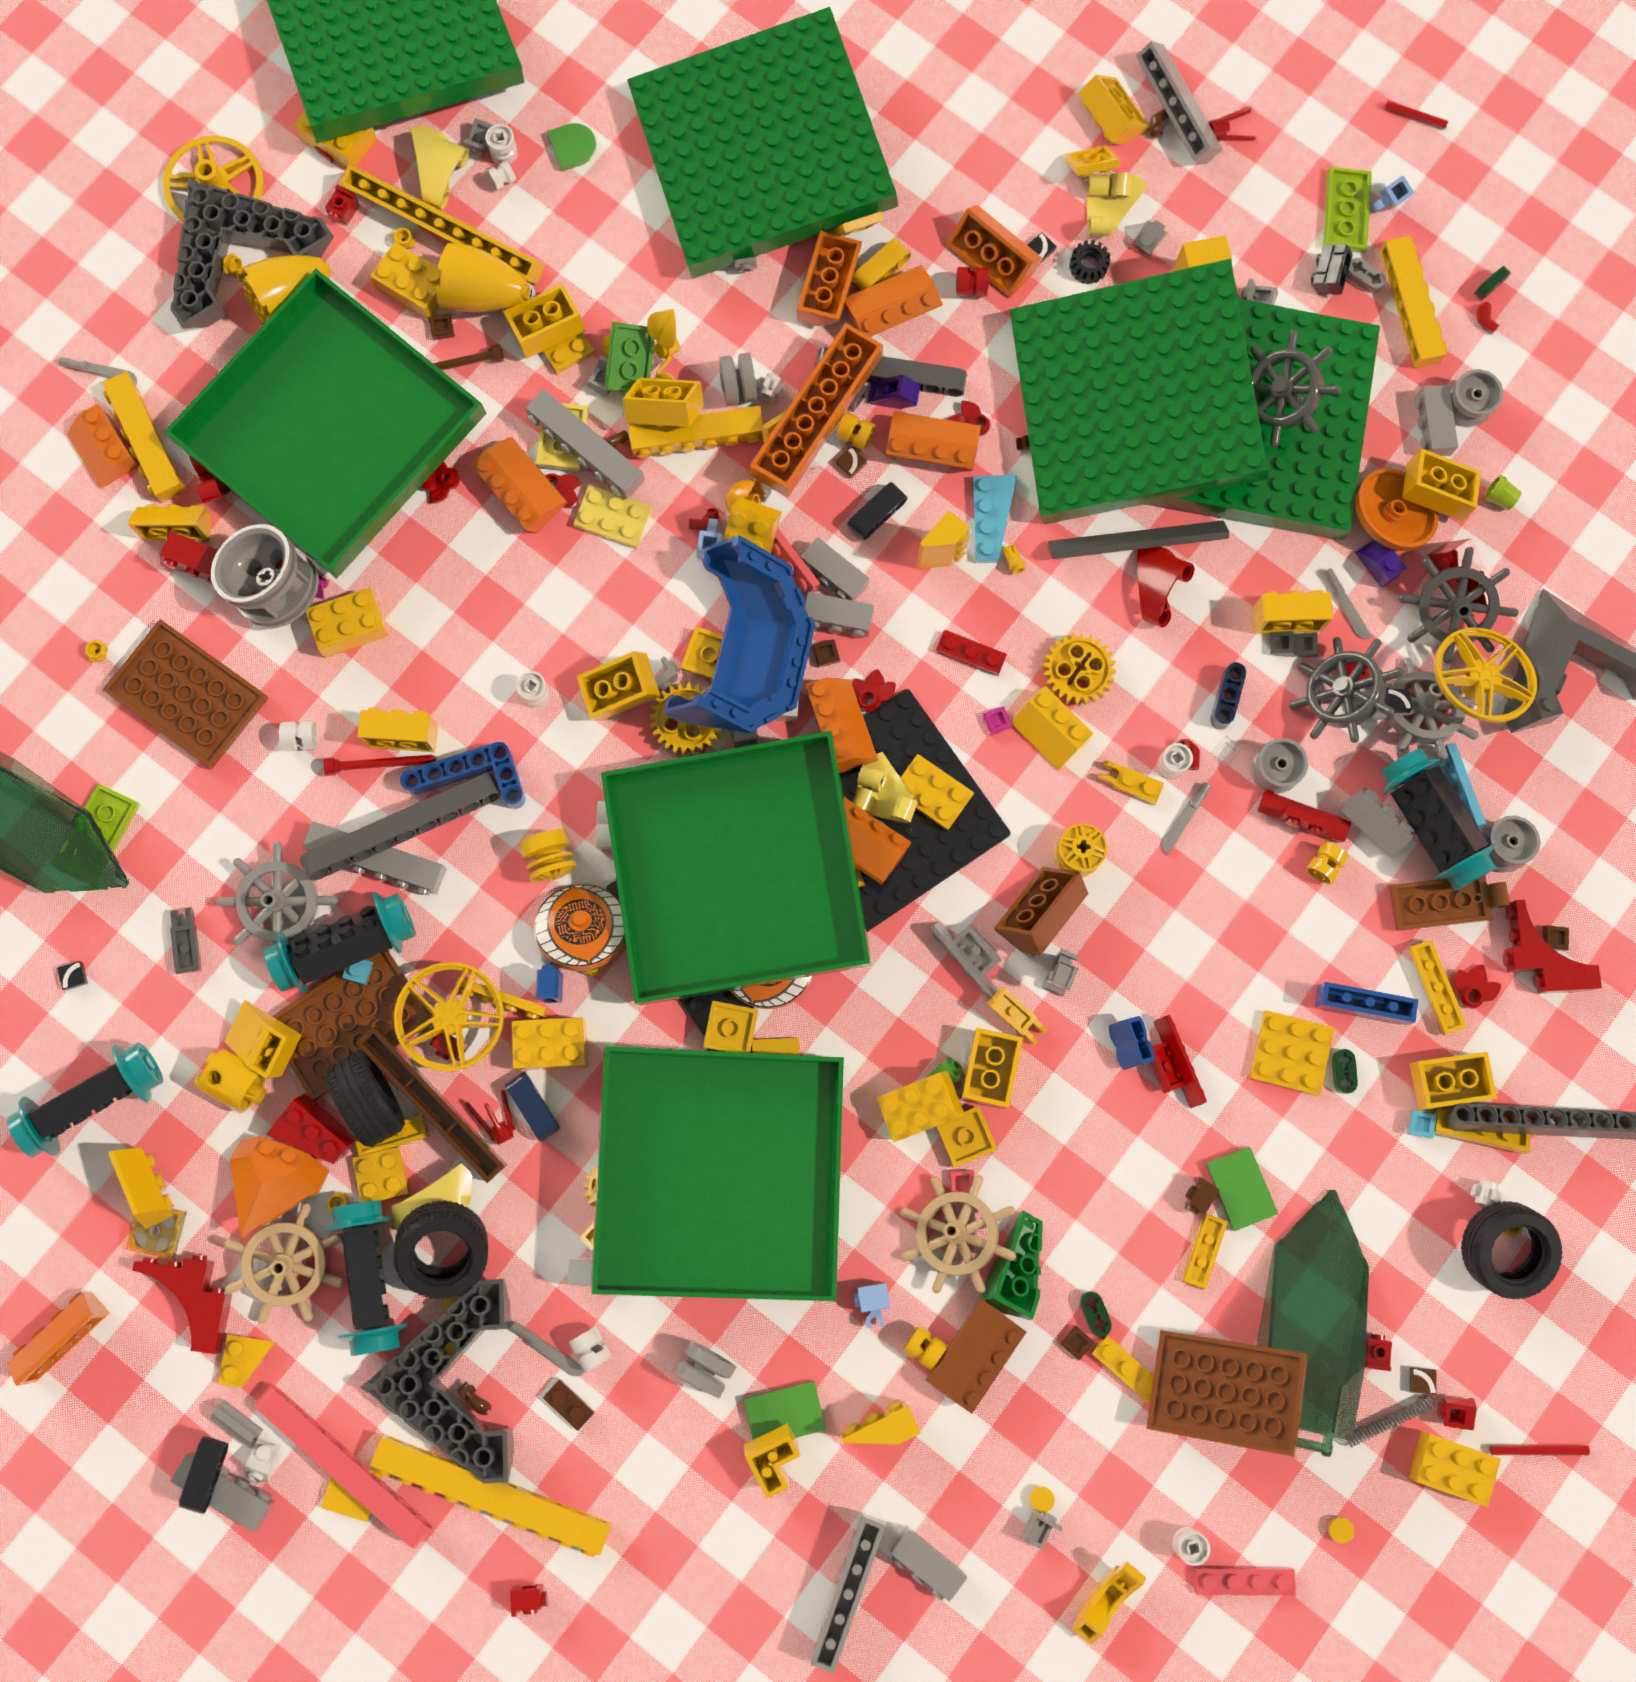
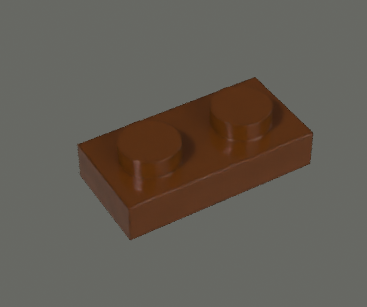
M559 1379L543 1397L577 1431L595 1413L562 1379Z

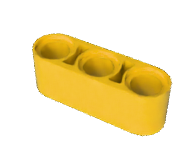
M894 238L854 273L852 282L860 290L887 280L908 262L912 254L900 241Z

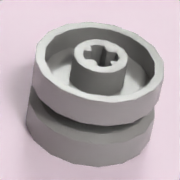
M740 353L738 355V368H735L731 355L720 356L721 371H719L726 405L738 404L739 389L742 390L743 400L746 403L757 401L751 353Z
M1474 369L1460 376L1450 389L1455 422L1463 426L1473 427L1483 424L1491 417L1503 401L1504 395L1502 383L1496 375L1487 370Z
M1276 738L1269 741L1254 756L1251 764L1252 777L1255 783L1264 791L1267 790L1275 794L1285 793L1305 777L1309 767L1308 756L1304 748L1296 741L1288 738Z
M1517 815L1505 816L1499 819L1482 834L1489 844L1483 849L1495 845L1489 856L1497 867L1494 870L1502 873L1514 872L1533 860L1538 854L1541 845L1540 835L1534 824L1526 818Z
M691 1340L685 1350V1354L695 1364L687 1360H680L674 1373L694 1388L720 1399L726 1386L715 1375L731 1379L737 1366L709 1348Z

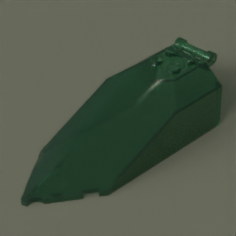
M0 751V870L43 893H55V891L70 890V892L108 890L114 887L126 888L129 885V879H127L120 863L96 824L91 812L18 760Z
M1328 1190L1327 1194L1319 1202H1316L1291 1227L1292 1230L1283 1239H1279L1275 1243L1256 1343L1258 1346L1308 1354L1299 1430L1323 1435L1322 1442L1298 1437L1297 1447L1319 1452L1322 1456L1329 1458L1333 1451V1437L1353 1441L1365 1370L1369 1265L1362 1253L1358 1239L1336 1190Z

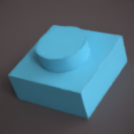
M362 960L345 968L342 978L367 985L374 963Z
M1412 1110L1410 1113L1408 1135L1433 1139L1437 1115Z

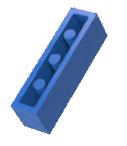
M1323 982L1317 988L1315 1008L1410 1025L1416 1023L1419 999Z

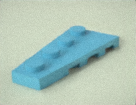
M1017 475L973 476L972 478L976 563H998Z
M1456 743L1446 744L1445 748L1448 757L1440 762L1444 775L1481 831L1486 825V821Z

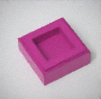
M1004 706L982 715L990 736L1012 728Z

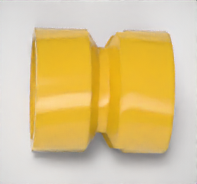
M846 412L838 426L835 438L845 443L851 441L852 446L864 451L872 438L876 425L867 420L859 421L858 416ZM857 429L860 430L858 435L855 434Z
M1324 841L1316 852L1318 857L1312 858L1306 870L1320 882L1332 885L1339 875L1338 869H1342L1350 857L1338 845Z
M919 1325L906 1342L902 1351L913 1359L918 1357L919 1363L931 1371L948 1345L938 1337L931 1338V1332ZM922 1343L927 1345L924 1350L920 1347Z

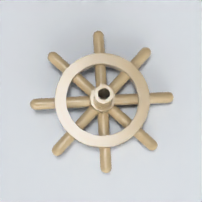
M981 1175L974 1177L968 1193H945L940 1178L933 1176L931 1184L937 1197L924 1208L922 1213L908 1208H902L900 1211L903 1217L917 1222L916 1239L918 1244L917 1247L902 1253L901 1260L908 1262L922 1255L933 1268L938 1270L932 1286V1291L936 1294L941 1292L947 1274L953 1276L970 1275L976 1291L983 1293L985 1285L979 1270L992 1259L993 1255H998L1010 1261L1016 1258L1014 1251L998 1245L999 1228L997 1224L998 1221L1013 1215L1015 1208L1007 1206L993 1213L982 1200L977 1198L983 1183ZM952 1203H964L958 1221L951 1207ZM975 1207L983 1217L967 1224L971 1211ZM941 1208L948 1224L933 1219L935 1213ZM987 1226V1240L971 1234ZM928 1228L944 1233V1235L928 1241ZM967 1243L983 1249L976 1259H973ZM948 1244L941 1261L932 1250ZM957 1248H959L965 1264L951 1265Z
M307 1203L301 1206L295 1222H278L274 1224L269 1222L264 1226L262 1225L263 1229L257 1232L247 1245L231 1239L224 1242L226 1249L243 1254L241 1260L243 1278L227 1285L225 1292L232 1294L247 1287L257 1299L264 1302L258 1317L260 1324L267 1322L273 1306H290L294 1304L298 1305L303 1319L307 1322L311 1321L313 1314L306 1298L319 1287L321 1282L338 1288L344 1285L342 1278L325 1273L327 1267L325 1249L342 1242V1235L337 1233L321 1241L311 1229L304 1226L311 1210V1206ZM277 1233H291L285 1250L280 1243ZM300 1237L310 1245L294 1253ZM267 1238L274 1254L257 1248ZM313 1255L315 1256V1269L298 1263ZM255 1258L271 1265L254 1272L253 1259ZM294 1272L312 1279L306 1287L301 1289ZM270 1275H274L269 1291L258 1282ZM284 1277L292 1294H278Z

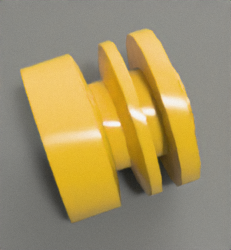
M1085 823L1075 824L1066 829L1056 843L1054 850L1055 863L1060 870L1080 872L1082 878L1094 873L1106 858L1108 850L1106 838L1093 825ZM1080 844L1083 845L1084 849H1087L1084 853H1081V849L1078 848Z
M565 829L544 831L530 836L519 843L523 859L535 860L526 866L527 872H532L529 875L531 883L553 881L577 869L575 861L571 860L573 853L561 852L570 846Z

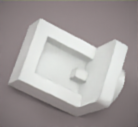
M257 1440L244 1465L247 1478L254 1483H268L270 1472L281 1452V1448Z

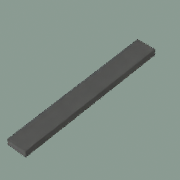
M1224 520L1051 540L1048 541V550L1052 559L1228 539L1229 530Z

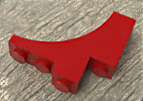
M1525 899L1510 902V906L1506 908V916L1510 920L1509 940L1513 943V946L1505 949L1503 954V964L1507 968V973L1535 971L1533 984L1537 988L1538 994L1594 991L1602 988L1599 965L1576 962L1558 953L1537 932L1530 919Z
M193 1254L192 1258H184L183 1264L182 1262L167 1260L166 1264L158 1263V1258L143 1257V1261H134L132 1271L143 1273L160 1281L180 1301L190 1326V1351L208 1354L221 1353L232 1294L225 1293V1288L211 1287L209 1291L215 1261H209L206 1255Z

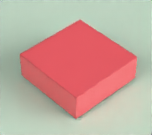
M974 1170L949 1171L950 1192L968 1193L974 1179Z

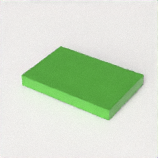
M611 321L605 390L628 392L638 378H651L655 339L650 336L647 326Z
M1250 1146L1205 1164L1214 1186L1220 1189L1218 1196L1233 1231L1278 1214Z
M815 1381L744 1398L753 1440L787 1423L795 1438L826 1430Z

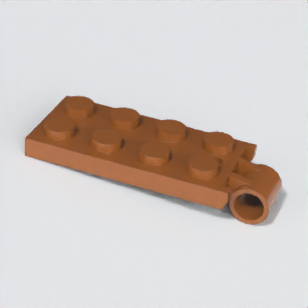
M1485 875L1454 891L1447 879L1392 884L1389 886L1396 931L1492 921L1491 908L1510 906L1507 883L1499 882L1487 885Z

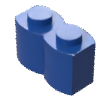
M543 965L542 969L537 970L536 999L541 1003H562L563 973L556 969V966Z
M1140 1016L1109 1025L1110 1039L1116 1047L1117 1061L1123 1070L1154 1061V1051L1147 1039L1146 1027Z

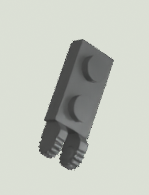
M188 907L185 909L186 925L180 926L181 921L178 910H171L172 927L170 932L176 974L202 971L193 908Z

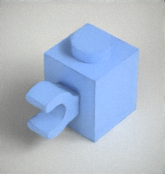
M1402 175L1379 191L1382 198L1372 204L1371 207L1375 213L1386 205L1393 209L1415 194L1405 176Z
M709 518L707 531L700 530L697 559H703L705 547L722 541V534L716 533L718 519Z
M886 1283L857 1287L858 1292L853 1293L855 1308L860 1307L861 1312L870 1311L865 1320L867 1328H871L870 1320L872 1318H878L880 1327H882L884 1319L881 1316L880 1309L890 1308Z

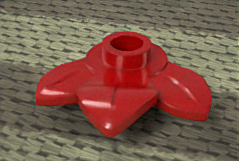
M962 400L961 413L947 418L950 421L974 425L977 423L982 424L983 427L980 429L979 436L987 434L990 429L988 417L981 414L980 407L970 401Z
M442 462L421 485L422 489L430 491L429 502L431 504L445 500L450 490L455 489L459 485V473L454 468L448 467L445 462Z
M549 473L545 475L551 483H556L555 488L566 499L567 503L563 507H577L578 498L574 489L580 485V480L572 474L559 476Z
M878 669L869 674L865 681L854 678L852 682L859 706L866 712L875 711L880 706V703L888 701L893 696L896 689V683L893 681L885 682L883 675ZM869 699H873L871 704H867Z
M1482 964L1473 967L1468 973L1458 969L1454 977L1455 986L1460 991V1001L1465 1007L1470 1009L1479 1007L1483 1002L1494 1000L1501 990L1500 983L1488 982L1487 973ZM1469 993L1474 995L1473 1001L1468 999Z

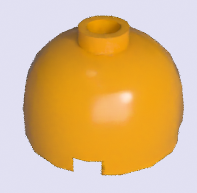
M753 479L736 482L725 496V505L729 513L731 512L732 504L739 497L761 504V499L765 500V489L762 482Z

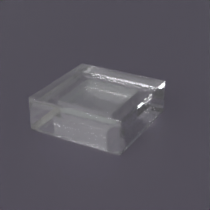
M1225 735L1210 753L1228 767L1243 749Z

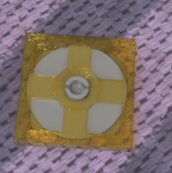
M170 1208L173 1217L148 1229H145L134 1217L125 1250L175 1259L187 1211Z

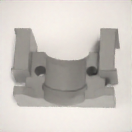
M1061 948L1055 954L1051 969L1041 987L1064 996L1066 990L1069 991L1079 969L1072 965L1071 959L1077 961L1079 955Z

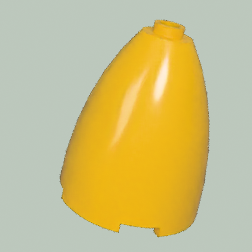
M459 242L448 243L444 248L438 265V269L441 270L439 276L440 285L436 286L437 302L441 308L459 312H490L513 307L522 303L525 298L528 299L530 286L527 285V281L518 271L503 260L484 250Z
M289 255L251 263L237 269L236 275L239 283L244 282L243 290L246 294L244 296L262 325L315 269H318L329 279V273L332 271L326 260L322 261L319 257Z

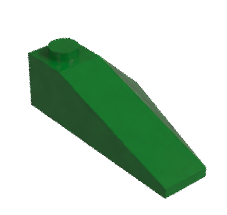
M1024 1210L1021 1211L1003 1246L1014 1251L1016 1258L1010 1261L998 1256L986 1279L985 1291L981 1293L980 1298L1001 1313L1033 1320L1040 1300L1038 1275H1041L1039 1252L1042 1250L1043 1221Z

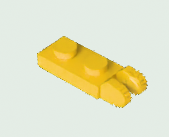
M1105 760L1103 762V767L1118 773L1115 779L1107 774L1099 773L1098 780L1113 786L1116 790L1156 805L1164 782L1125 766H1120L1112 761Z
M1000 987L986 1004L1017 1033L1034 1045H1036L1038 1040L1028 1031V1028L1033 1025L1036 1030L1043 1034L1047 1031V1028L1036 1019L1037 1016L1004 987Z

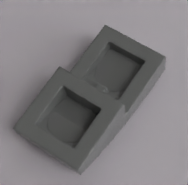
M1293 631L1270 632V654L1285 657H1318L1317 632L1294 634Z

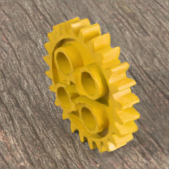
M1082 632L1079 638H1076L1075 634L1072 633L1070 640L1064 635L1061 639L1062 643L1056 640L1054 642L1055 648L1049 647L1048 652L1050 655H1045L1044 660L1048 663H1043L1042 669L1048 671L1044 672L1042 676L1043 678H1049L1045 685L1053 686L1051 692H1058L1059 700L1063 696L1066 697V704L1073 699L1075 706L1078 705L1080 700L1086 706L1089 698L1095 703L1097 696L1103 698L1105 695L1104 691L1109 692L1111 688L1109 684H1113L1115 681L1111 676L1115 675L1117 670L1110 667H1113L1116 661L1109 660L1113 652H1105L1108 647L1107 644L1102 647L1099 646L1100 638L1093 642L1092 634H1090L1088 639H1084ZM1071 651H1079L1081 653V657H1073L1071 655ZM1090 653L1091 657L1087 660L1083 669L1078 673L1072 684L1068 685L1067 682L1073 676L1076 668L1080 666L1085 656ZM1097 663L1100 666V670H1092L1089 664ZM1059 668H1065V669H1067L1068 672H1069V675H1067V676L1061 675V674L1058 672V669H1059ZM1077 681H1085L1088 687L1085 689L1080 688L1077 685Z
M688 682L686 688H683L682 684L678 683L677 690L670 686L669 694L662 691L663 699L655 698L658 706H651L655 714H650L649 717L655 722L650 723V728L656 729L653 732L654 737L660 736L658 739L659 745L666 742V751L673 747L674 755L679 750H682V754L685 756L687 750H690L692 756H694L695 749H699L703 753L704 745L711 748L710 739L718 740L714 733H721L722 729L681 723L663 714L669 697L679 695L687 700H691L694 695L702 694L708 688L701 692L699 684L692 689L690 682ZM670 722L678 724L675 730L666 729L667 724ZM691 729H697L700 732L695 738H691L687 734Z

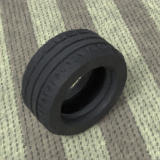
M357 1051L327 1069L325 1080L331 1097L345 1123L362 1145L374 1147L402 1131L405 1119L400 1105L378 1066L364 1052Z
M453 1201L425 1203V1205L412 1210L399 1225L394 1244V1266L402 1283L410 1290H413L414 1293L432 1299L455 1297L471 1289L480 1280L486 1269L488 1260L486 1228L484 1223L481 1222L480 1217L472 1209L464 1207L463 1204L453 1203ZM440 1231L456 1234L464 1240L468 1247L466 1255L458 1263L449 1267L437 1268L425 1264L418 1258L414 1249L424 1236Z
M1503 1201L1487 1205L1486 1208H1482L1481 1211H1478L1470 1219L1462 1235L1461 1255L1467 1271L1478 1283L1500 1297L1518 1300L1537 1295V1293H1540L1551 1284L1561 1266L1563 1257L1562 1241L1555 1226L1542 1214L1518 1202ZM1513 1227H1525L1531 1238V1251L1527 1260L1520 1268L1511 1272H1497L1492 1263V1248L1495 1240L1506 1230Z

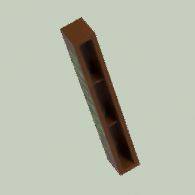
M379 1027L371 1028L356 1042L364 1053L486 1183L494 1179L507 1166V1163Z

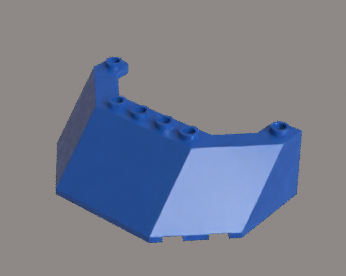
M737 535L705 547L702 559L704 568L709 573L718 577L730 606L711 687L702 694L694 695L691 700H687L679 695L669 697L663 714L681 723L751 733L762 725L770 723L797 707L815 623L813 618H809L804 606L807 603L801 588L796 587L792 577L794 574L792 566L742 536Z

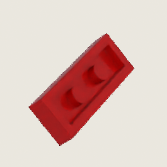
M945 629L936 648L937 653L999 676L1007 653Z

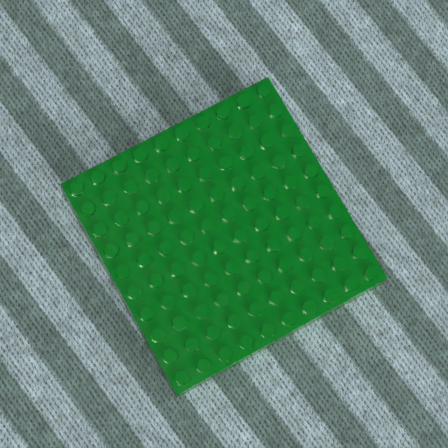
M267 0L316 143L525 83L521 62L496 0Z
M830 6L627 79L692 279L734 265V260L756 257L819 235L820 231L828 232L844 223L899 207L893 181Z
M1231 258L1009 309L1040 517L1044 525L1269 479Z
M315 269L168 426L164 433L178 447L337 579L487 412L478 399L318 269Z
M1238 298L1251 371L1258 363L1250 352V348L1253 345L1258 346L1262 353L1267 356L1272 352L1286 349L1290 331L1296 330L1298 332L1296 350L1303 352L1311 359L1325 347L1332 348V354L1318 366L1323 375L1324 385L1339 386L1341 392L1338 395H1322L1318 407L1311 415L1319 427L1316 433H1311L1302 422L1296 426L1281 429L1279 445L1272 447L1270 445L1272 427L1260 422L1269 479L1153 502L1151 504L1343 540L1351 531L1380 325ZM1284 362L1274 366L1280 376H1282ZM1293 362L1291 376L1304 365ZM1266 374L1261 383L1272 384V380ZM1310 374L1306 375L1297 385H1311ZM1258 393L1259 403L1271 393ZM1303 394L1304 398L1301 404L1305 402L1308 394ZM1277 401L1264 411L1267 415L1275 416ZM1286 402L1284 416L1294 412V409L1288 402Z
M832 731L601 772L636 1005L643 1006L872 966Z
M605 1046L603 1052L590 1293L593 1295L836 1301L844 1057Z

